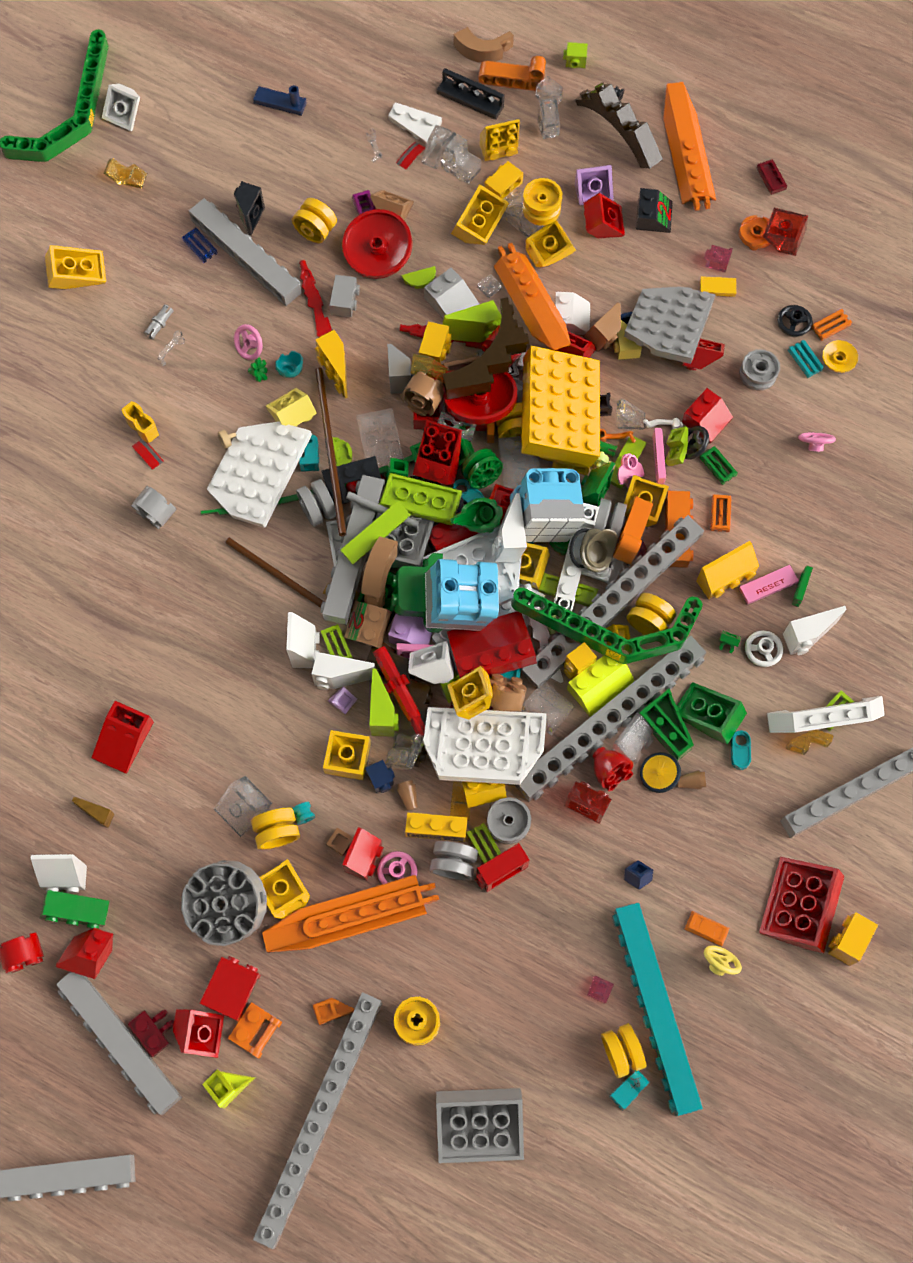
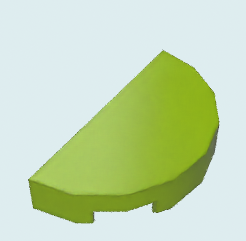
M433 266L403 274L402 280L406 285L413 286L415 289H422L434 280L436 268Z
M332 437L337 466L351 463L353 458L349 443L338 437Z

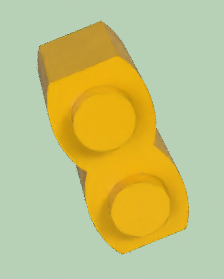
M131 401L122 408L127 424L138 432L139 437L143 441L150 443L159 436L153 419L149 415L144 414L142 408L137 403Z

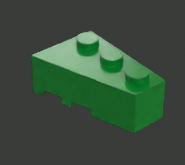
M669 688L639 712L638 718L664 748L679 761L692 750L694 744Z
M47 890L44 896L40 919L53 923H58V921L66 922V925L70 926L82 924L87 925L86 928L99 929V927L105 926L110 901Z

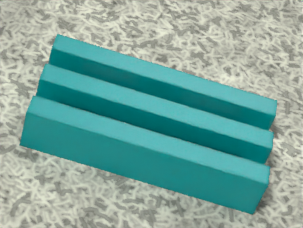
M805 340L789 347L788 352L807 378L823 371L824 366ZM796 350H798V352L801 354V356L803 357V360H802V358L799 356V354L796 352ZM805 363H807V364L809 365V367L812 369V371L809 370V368L807 367V365H806Z

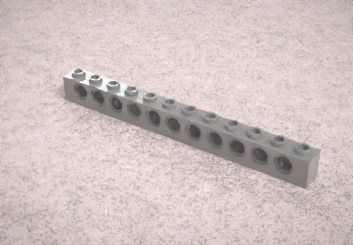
M689 515L684 519L682 517L674 523L675 527L671 531H665L657 544L654 542L647 548L646 551L648 553L643 557L641 555L638 556L633 562L634 566L630 569H624L619 575L621 578L616 582H610L605 588L607 591L602 595L599 593L592 600L593 604L588 608L585 606L578 615L605 627L701 538L704 530ZM678 533L683 534L685 539L679 540L675 535ZM663 546H668V547H670V548H671V552H670V553L664 552V551L662 550V547H663ZM655 559L658 564L655 566L650 565L648 560ZM640 571L644 574V577L637 578L634 573ZM627 584L631 590L623 591L621 585ZM614 597L616 598L617 603L610 604L608 603L607 598ZM601 610L603 612V616L596 617L593 614V611ZM569 624L571 627L577 628L576 625ZM557 632L550 639L551 643L547 647L543 645L536 652L537 664L540 661H545L548 667L540 669L537 664L523 667L522 674L539 689L564 666L566 655L580 646L581 643L577 641L568 643L565 640L566 636ZM587 633V635L594 637L592 633ZM554 648H558L562 651V654L554 656L551 651Z
M692 636L688 637L680 650L667 654L536 761L522 783L514 785L528 801L540 798L544 794L543 790L546 787L552 788L558 783V778L562 774L566 776L574 769V764L585 761L589 757L588 753L591 750L596 751L604 744L602 741L607 737L609 739L613 738L618 733L617 729L622 725L626 727L630 724L635 714L639 715V712L646 708V705L651 701L653 702L664 690L669 688L671 690L676 685L675 681L679 678L683 680L687 677L692 667H699L705 661L703 658L707 652ZM680 657H686L689 662L683 663ZM666 669H672L675 674L669 675ZM657 680L661 686L655 687L651 681ZM643 692L646 698L641 699L636 693ZM629 704L632 709L629 711L624 710L622 705ZM614 716L617 722L612 723L608 721L607 717ZM600 728L603 733L597 735L592 729ZM585 740L588 743V745L586 747H581L578 744V741ZM570 752L572 753L573 758L566 759L564 758L563 753ZM555 764L558 770L550 771L548 765ZM535 776L542 777L543 782L541 784H537L533 781V778Z
M362 992L253 1238L254 1241L271 1249L276 1248L380 1010L381 1000Z

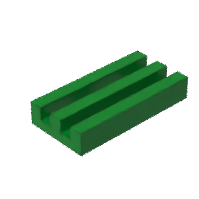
M715 446L700 455L701 461L722 485L726 481H730L732 477L737 476L738 472ZM712 452H713V454L719 459V461L724 465V467L730 472V474H728V473L724 470V468L722 467V465L719 463V461H717V460L713 457V455L711 454Z
M805 566L802 571L792 601L793 606L799 607L813 567Z

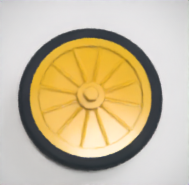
M658 752L651 754L643 761L640 767L642 784L648 790L655 793L670 791L680 780V764L674 756L668 753Z

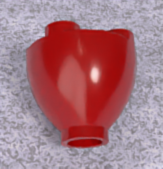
M600 747L593 753L596 778L601 786L609 792L613 791L623 780L627 781L633 776L631 771L633 769V762L623 753L606 750L605 747Z

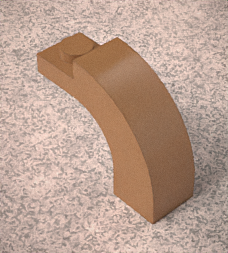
M468 27L454 33V47L461 55L475 62L499 61L503 59V52L513 47L514 35L511 31L492 40L477 38Z
M379 537L374 544L362 581L361 593L364 594V603L381 608L385 605L386 580L390 567L397 557L398 541Z

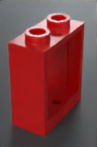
M518 843L478 867L475 880L481 890L484 888L486 892H489L528 868L530 860Z

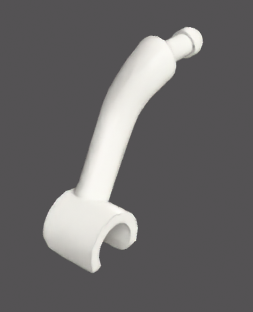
M678 418L673 420L655 419L649 422L647 419L643 420L646 428H652L657 425H672V429L683 427V423Z

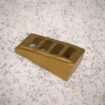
M73 797L72 801L76 806L103 826L109 828L114 817V813L110 809L78 797Z

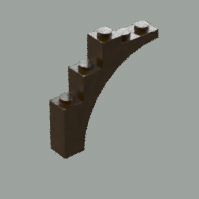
M600 83L594 87L595 90H584L575 99L577 106L595 111L619 132L633 152L640 168L650 169L663 160L648 123L637 121L630 103L619 102L612 84Z
M508 297L500 299L501 324L491 346L469 365L443 374V385L447 399L491 392V384H494L493 375L509 372V364H512L511 355L526 352L529 336L528 333H524L523 327H518L517 320H513L514 308L513 304H509Z
M372 646L366 662L375 663V669L386 680L373 654L378 648ZM389 652L400 675L404 674L408 678L410 683L406 686L421 714V719L426 725L428 707H431L426 704H430L433 697L431 686L412 680L416 676L408 671L409 659ZM416 733L415 745L410 761L412 766L419 767L420 762L424 763L427 752L423 742L424 737L419 739Z

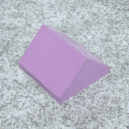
M611 165L576 170L575 188L579 205H584L583 202L598 193L614 201Z

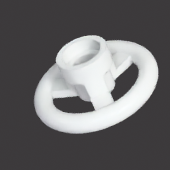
M762 630L754 632L748 637L745 643V652L748 659L755 665L770 667L781 659L783 645L777 635L770 631ZM766 636L759 641L758 645L752 644L755 638ZM775 642L777 645V654L773 658L770 653L774 648ZM751 651H759L765 656L767 661L758 660Z

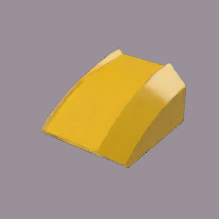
M557 220L545 225L525 240L526 252L536 267L551 265L576 251Z
M633 475L624 504H627L626 518L635 496L653 503L646 527L657 524L669 486Z
M481 666L447 685L458 717L469 720L490 708L492 686L488 673Z
M288 859L265 875L259 876L267 894V906L275 918L284 919L307 905L310 895Z

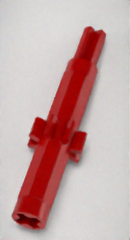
M386 647L378 648L373 654L388 682L384 686L389 694L394 693L404 715L420 739L424 737L425 724L406 686L410 682L406 675H400Z

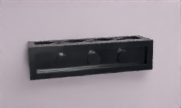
M443 69L442 82L437 88V94L495 120L498 118L504 108L505 94L451 70Z

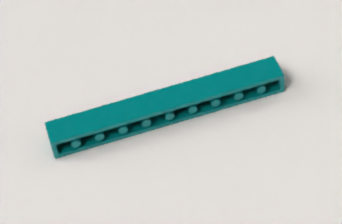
M635 903L617 908L614 911V915H612L614 926L619 928L620 935H618L620 946L625 948L627 954L624 955L627 967L631 968L633 974L630 975L633 988L637 987L639 994L636 996L639 1008L643 1007L645 1014L642 1017L645 1028H649L651 1033L649 1042L652 1050L655 1049L658 1056L655 1058L658 1070H662L664 1079H661L664 1091H668L671 1099L668 1100L671 1113L675 1112V1116H680L703 1109L640 904Z

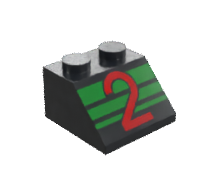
M241 181L239 187H236L234 191V197L242 223L248 235L252 236L265 209L261 187Z
M640 188L636 230L670 233L673 201L657 189Z

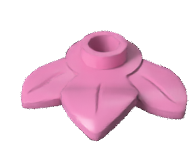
M624 454L621 458V466L618 469L617 478L620 485L625 484L629 488L633 475L643 477L644 470L636 456Z

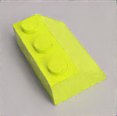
M604 655L569 681L567 690L591 717L635 680L627 664H621Z

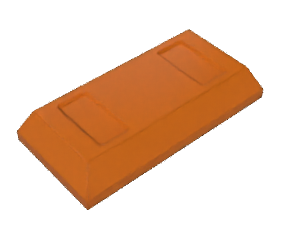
M692 911L684 930L722 947L730 928Z

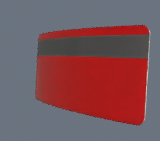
M414 142L401 155L396 164L407 170L411 163L426 148Z
M142 439L132 446L152 470L164 462L150 444Z

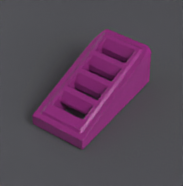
M369 190L352 195V201L358 215L376 209L371 200ZM367 200V202L365 203H359L360 201ZM368 205H369V207H370V208H366V209H363V210L361 209L362 207H365V206H368Z

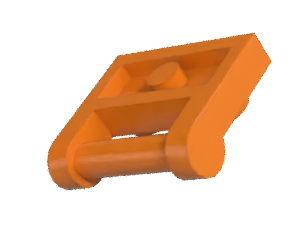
M251 1002L228 1039L260 1059L265 1045L276 1028L280 1027L283 1022ZM265 1020H268L270 1024L256 1046L252 1047L250 1045Z

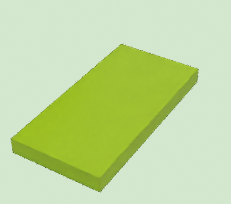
M390 473L379 504L390 508L399 501L412 516L452 525L450 519L456 515L462 491Z

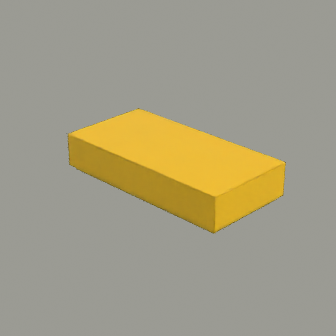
M701 276L700 291H706L715 294V296L735 297L736 278Z

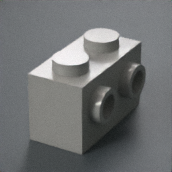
M335 275L330 300L331 315L352 318L353 311L357 309V300L355 298L360 293L357 277Z

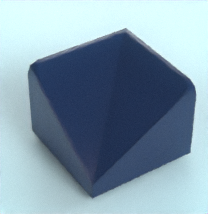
M639 860L625 868L624 880L638 890L652 881L653 869Z

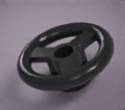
M788 305L779 312L777 323L785 334L798 337L809 332L813 319L806 308L799 305ZM784 315L791 324L789 329L783 324L782 319ZM807 322L803 330L795 331L799 323Z
M694 426L688 429V437L692 433L693 436L689 440L687 450L690 449L694 453L686 454V460L695 459L706 450L709 443V433L705 427ZM700 432L703 433V440L698 437Z

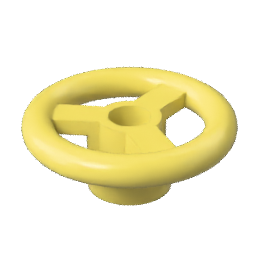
M714 945L707 946L704 949V956L710 963L709 968L716 975L723 976L725 973L736 975L741 972L742 966L740 961L728 950ZM733 962L735 968H730L728 963Z

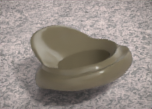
M595 528L585 533L580 547V558L587 570L599 573L609 567L618 541L616 532L610 529L600 530Z

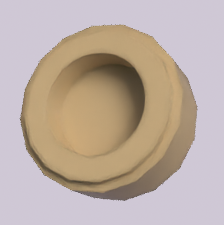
M225 430L218 432L223 448L227 449L232 446L230 440L236 437V433L227 434Z

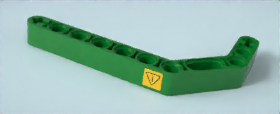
M96 29L90 34L74 115L40 138L2 137L0 139V148L5 158L47 162L91 133L109 48L104 31Z
M523 587L514 591L511 606L514 610L581 644L585 642L589 648L621 664H629L680 650L703 606L702 601L698 597H689L671 629L626 639ZM538 606L542 610H537L534 607ZM690 608H693L692 613L688 612ZM552 615L558 616L559 619L553 618ZM569 624H574L577 628H573ZM587 633H592L594 637L587 635ZM604 642H610L612 645H606ZM652 642H660L662 646L648 650L640 647V645ZM622 650L627 651L629 654H624Z

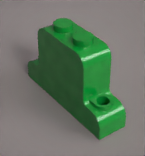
M433 553L427 559H423L422 567L402 566L391 577V586L394 587L391 605H394L395 613L399 616L422 617L425 629L431 633H439L443 629L426 628L425 573L438 559H443V554Z

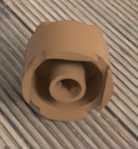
M419 371L409 381L401 394V399L403 402L406 400L408 403L407 407L416 414L422 416L430 414L431 416L443 399L444 385L441 381L434 380Z
M492 674V678H490L492 686L490 706L493 707V711L521 712L527 690L522 684L523 680L517 677L509 679L500 674Z

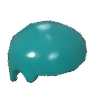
M290 351L288 355L281 354L275 362V369L282 377H296L302 372L303 357L295 351Z

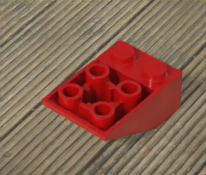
M426 420L413 475L445 485L454 484L459 466L462 430Z
M114 701L104 720L91 758L127 774L154 721L149 715Z

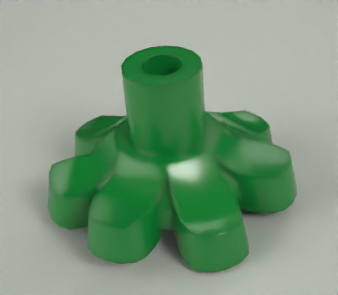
M261 358L255 359V362L251 363V367L248 368V373L253 375L257 382L267 380V375L265 374L268 373V368L265 367L267 363L265 360H261Z

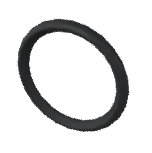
M587 528L578 530L572 537L569 546L571 561L578 568L585 567L575 560L573 546L579 534L590 530Z

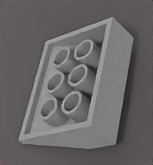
M378 512L376 519L382 514ZM411 515L410 518L419 521L417 528L402 523L386 537L398 541L397 557L390 568L421 566L434 521ZM371 550L365 555V563L368 561Z
M521 1088L436 1091L439 1163L524 1160Z

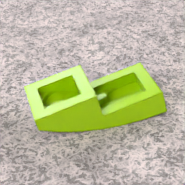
M686 426L672 429L666 442L670 449L665 459L668 467L683 464L688 447V428Z

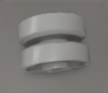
M321 479L311 483L312 493L306 486L296 490L301 508L313 527L323 522L321 512L327 520L336 517L335 505Z
M601 498L593 529L613 530L619 538L626 519L627 504L618 502L615 504L614 512L611 513V500Z
M507 797L499 799L488 811L487 826L490 834L495 840L503 844L518 843L525 838L531 825L529 809L517 798ZM507 817H511V820H513L511 824L505 822Z
M435 842L433 854L438 858L431 860L430 872L455 880H473L475 868L470 864L476 862L478 850L455 842Z

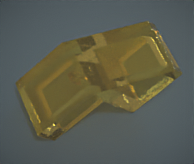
M114 158L108 160L103 174L118 184L143 188L148 173L135 164L125 167Z
M413 354L410 374L416 375L420 371L428 377L443 383V374L447 373V367L433 357Z
M817 729L811 730L790 740L786 745V749L805 755L809 750L811 742L828 747L832 743L834 735Z
M453 781L450 816L466 817L467 821H470L471 807L468 808L462 783L461 781Z

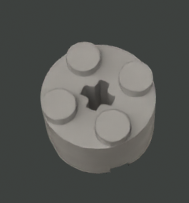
M148 486L144 488L131 505L142 518H147L157 529L163 527L177 510L171 503L167 504L168 502L165 500V497Z

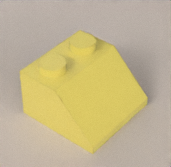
M297 388L266 405L274 420L285 426L289 424L298 427L297 425L310 421L317 414L308 395Z

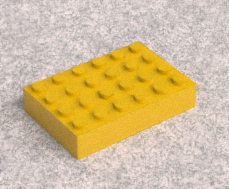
M530 346L523 357L521 453L590 467L600 457V360Z

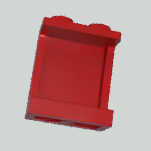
M228 956L227 959L221 957L200 1004L239 1022L251 992L261 975L257 973V968L249 964L244 967L238 964L239 960Z

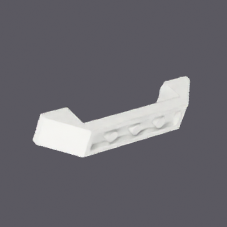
M583 503L586 521L578 530L583 528L593 529L599 507ZM586 532L577 536L573 546V555L579 564H582L580 547ZM572 537L569 541L554 598V603L572 611L575 595L582 568L576 567L570 558L569 546Z
M882 696L863 698L861 702L808 710L767 713L769 732L795 733L873 721L884 716Z

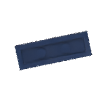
M296 85L289 87V94L258 86L253 102L257 105L302 116L307 99L300 97L299 88Z

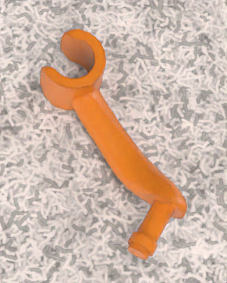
M600 429V435L604 434L600 441L605 442L607 439L630 437L632 443L636 442L632 435L633 431L607 434L604 429Z

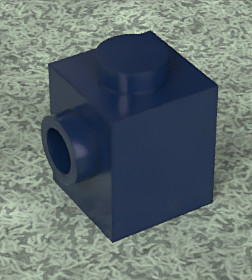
M384 760L365 768L366 774L376 793H385L394 785L393 779L396 777L392 768H387Z

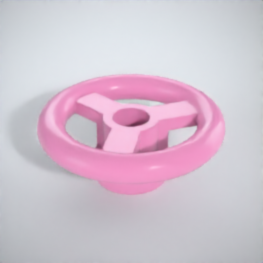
M244 324L239 326L234 334L235 348L244 359L255 360L262 352L261 336L251 325ZM246 330L251 331L252 334L248 335ZM240 334H241L242 337H243V344H244V345H243L242 348H241L240 342H239ZM257 348L254 354H247L248 349Z
M802 433L798 436L800 441L809 443L808 450L823 451L824 444H830L836 440L833 435L825 433Z
M399 851L385 855L377 868L380 883H389L385 879L384 874H390L392 877L398 878V880L403 879L407 862L411 866V876L416 875L417 877V865L410 855ZM396 857L402 858L400 861L392 862L389 868H384L385 864L390 859ZM395 868H400L401 872L396 874L393 872V870Z

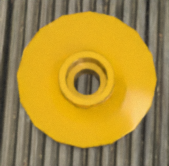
M836 340L826 345L822 358L824 364L832 371L845 373L855 368L859 355L852 344Z

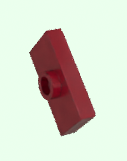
M773 159L757 164L756 168L771 195L787 189V184Z

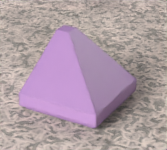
M342 687L328 702L346 714L357 698L346 688Z

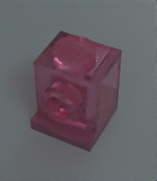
M712 245L711 250L707 249L704 259L707 260L705 267L726 272L733 248L726 249Z

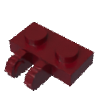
M166 1009L159 1012L152 1019L144 1010L128 1023L129 1027L153 1058L170 1045L163 1034L173 1027L174 1020L168 1021L160 1029L156 1025L168 1014Z

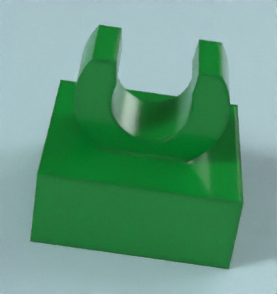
M722 630L720 635V641L722 642L719 649L722 650L723 646L728 644L731 647L729 653H732L734 646L738 647L741 636Z

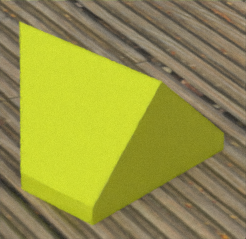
M217 1069L202 1085L220 1108L225 1109L255 1077L221 1072Z

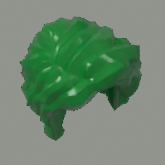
M474 498L463 506L461 513L455 515L450 520L452 524L464 526L472 532L492 533L495 528L500 526L503 509L497 505L494 499Z

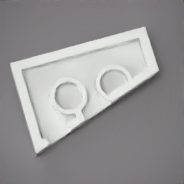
M396 102L389 114L391 122L404 131H409L413 134L414 138L423 141L428 148L431 147L442 123V117Z

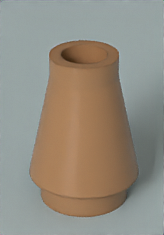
M700 770L680 776L678 788L702 790L703 787H706L705 771L700 772Z
M413 780L397 784V791L407 811L418 808L416 784H413Z

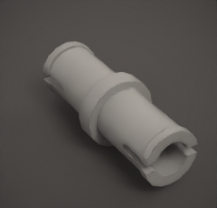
M163 305V308L157 316L152 318V323L144 331L146 336L150 334L148 338L153 340L159 330L165 327V322L174 312L172 308L166 312L169 308L168 305Z

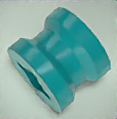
M304 802L292 808L296 815L297 825L308 823L316 817L310 810V802Z

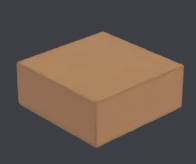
M337 827L326 845L344 856L351 845L353 837Z

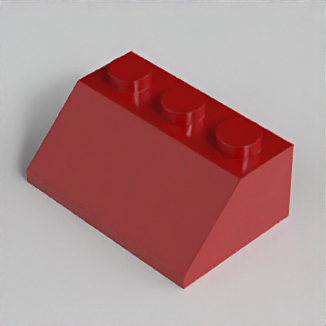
M439 523L432 527L428 545L434 553L479 533L472 532L461 525Z

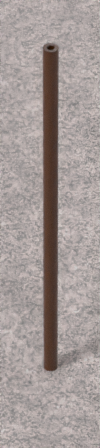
M316 368L315 372L339 536L343 537L347 534L322 368Z
M230 537L226 540L225 544L321 608L324 601ZM385 642L382 643L381 647L385 646L388 652L396 653L394 648Z

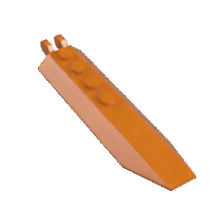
M684 82L667 83L663 120L682 204L691 200L694 210L698 211L700 210L699 200H703L705 209H710V198L715 201L716 196L696 111Z
M512 243L508 244V250L511 253L506 255L502 246L498 247V253L501 258L494 265V269L531 335L553 351L571 345L566 323L527 256L518 251L516 252L515 246Z
M416 875L298 909L262 932L266 951L269 953L308 950L426 915L427 912L424 904L436 902L440 899L438 895L422 898L421 892L433 890L436 888L435 883L419 886Z

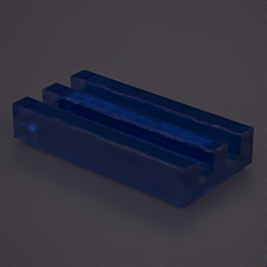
M196 227L182 236L183 241L203 263L207 262L206 259H211L213 254H218L217 249ZM193 234H196V235L199 237V239L210 249L209 252H208V251L206 250V248L193 236ZM188 238H190V239L201 249V251H202L205 255H203V254L199 251V249H198Z

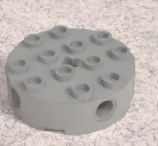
M222 860L199 868L189 879L182 892L181 910L186 925L192 932H195L198 937L210 945L227 946L249 937L260 927L266 914L267 894L262 880L252 868L238 861Z

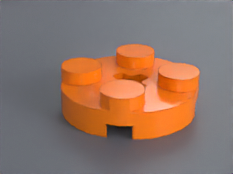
M752 215L743 220L739 230V237L746 246L756 251L767 247L772 242L775 227L768 218ZM754 230L761 232L760 234H755Z

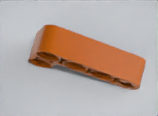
M534 56L531 59L530 66L483 61L480 65L478 81L485 85L540 91L544 83L546 60L541 56Z
M635 496L613 553V558L627 564L632 563L641 546V537L653 503Z

